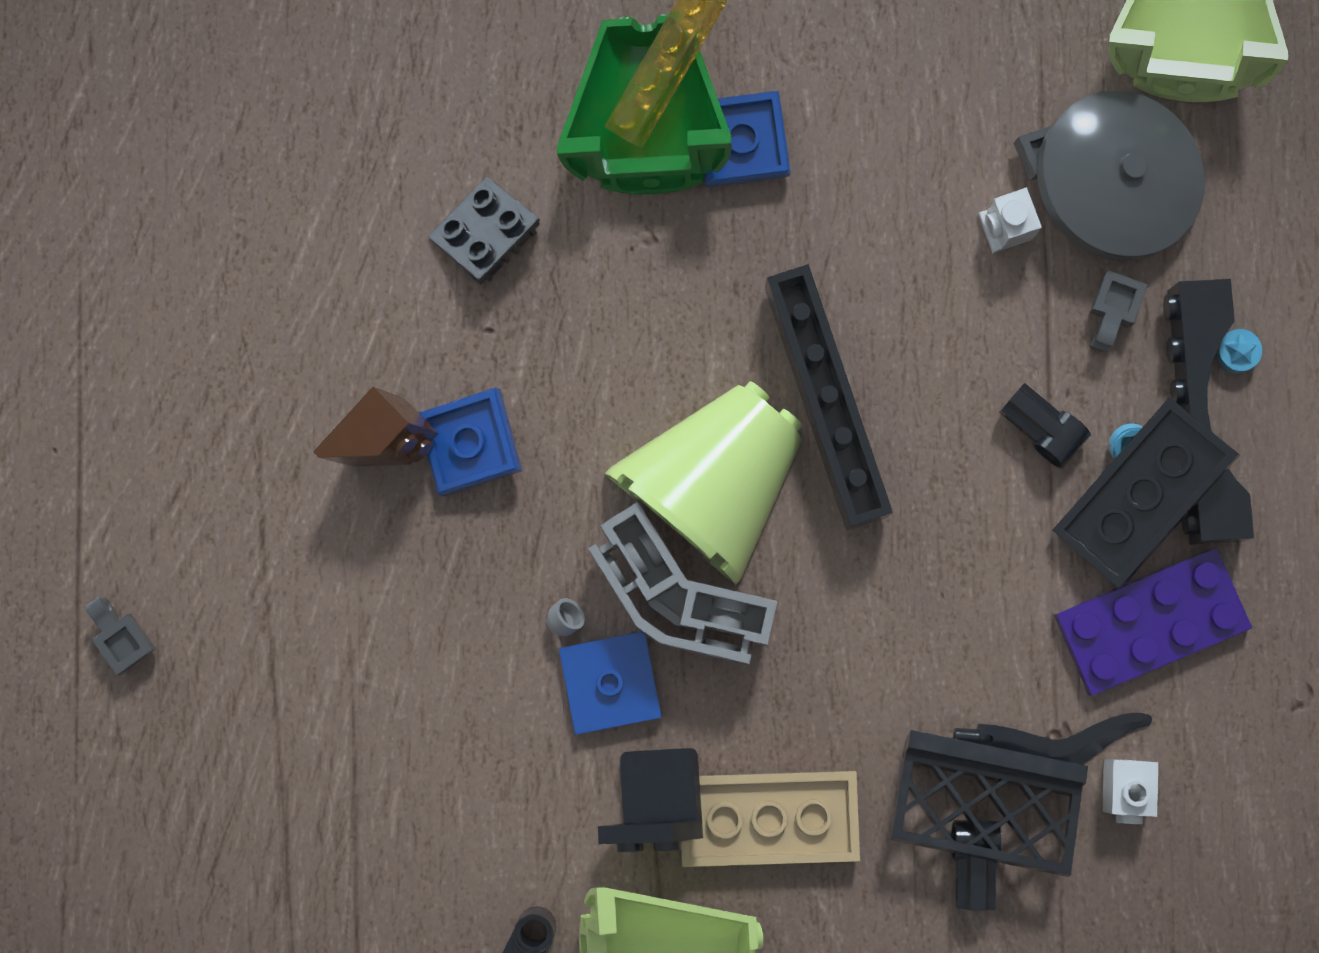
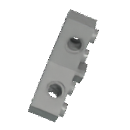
M638 502L600 525L609 542L599 548L594 544L588 549L637 629L660 645L745 665L750 664L751 655L747 654L749 643L761 646L768 645L777 605L776 600L687 580ZM618 548L637 579L628 584L609 552ZM639 589L648 606L654 612L676 627L696 630L695 641L676 638L662 633L640 616L628 595ZM704 628L741 636V647L702 638Z

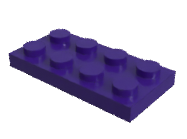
M1217 547L1126 584L1121 589H1114L1054 614V618L1089 696L1252 629V625Z

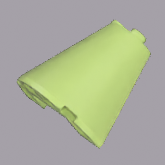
M1127 0L1109 39V57L1119 75L1128 74L1134 79L1133 86L1146 93L1183 102L1227 100L1238 97L1239 89L1251 85L1259 89L1273 80L1288 61V50L1273 0Z
M751 381L745 387L737 385L611 466L604 474L636 502L638 500L641 501L703 554L704 560L735 586L745 572L802 443V437L798 433L799 429L803 426L802 423L785 409L778 413L767 403V400L770 398L768 394Z
M606 887L591 888L584 899L585 906H591L590 914L581 915L579 953H755L756 950L763 947V931L760 923L753 916Z

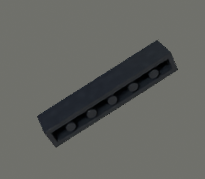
M809 264L767 277L765 291L846 531L888 518L893 511Z

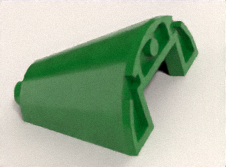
M663 14L657 16L655 22L649 25H640L636 19L631 17L602 20L557 144V156L562 165L582 181L587 179V176L599 180L600 188L640 195L663 194L684 190L703 183V175L712 170L718 173L728 162L731 155V133L688 16Z

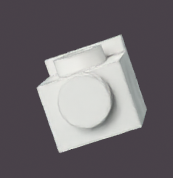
M1027 187L994 198L987 210L978 213L992 253L1031 241L1042 228Z

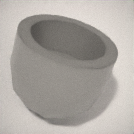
M562 598L556 602L546 615V626L551 633L557 636L572 635L585 622V616L581 607L575 601L568 598Z

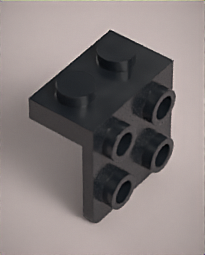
M693 748L624 752L620 757L623 823L598 826V843L617 844V852L644 851L643 843H653L654 851L681 850V841L703 838L697 751Z

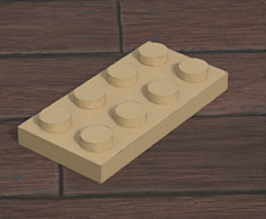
M856 771L699 776L703 838L681 841L682 867L860 861Z

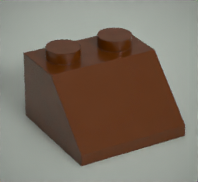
M372 387L313 452L318 458L352 467L410 465L412 462L420 461L429 453L433 446L431 441L439 433L405 398Z

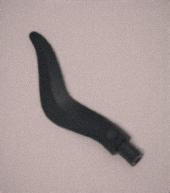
M1145 713L1121 714L1094 724L1064 739H1049L1017 729L989 724H978L976 729L954 728L953 739L1082 765L1122 735L1137 728L1150 725L1152 717Z

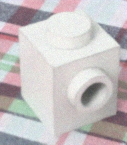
M1104 759L1102 812L1116 814V823L1143 824V816L1157 817L1158 762Z

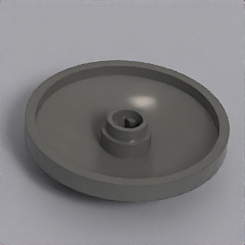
M1107 91L1079 100L1054 121L1047 131L1039 150L1037 182L1047 213L1058 229L1070 241L1096 256L1117 261H1132L1153 256L1178 241L1190 229L1200 211L1205 190V175L1202 158L1196 142L1186 126L1174 113L1146 96L1126 91Z

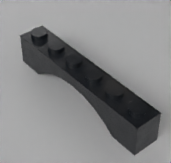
M1231 279L1179 281L1168 290V295H1165L1163 300L1165 320H1170L1172 334V337H1169L1167 340V357L1170 363H1174L1175 380L1171 382L1170 395L1173 401L1211 431L1207 409L1208 381L1211 367L1223 337L1235 322ZM1230 469L1222 475L1181 521L1184 534L1189 535L1190 545L1243 542L1254 538L1250 493L1235 479Z

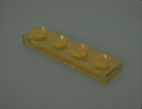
M728 0L676 1L604 127L642 149Z

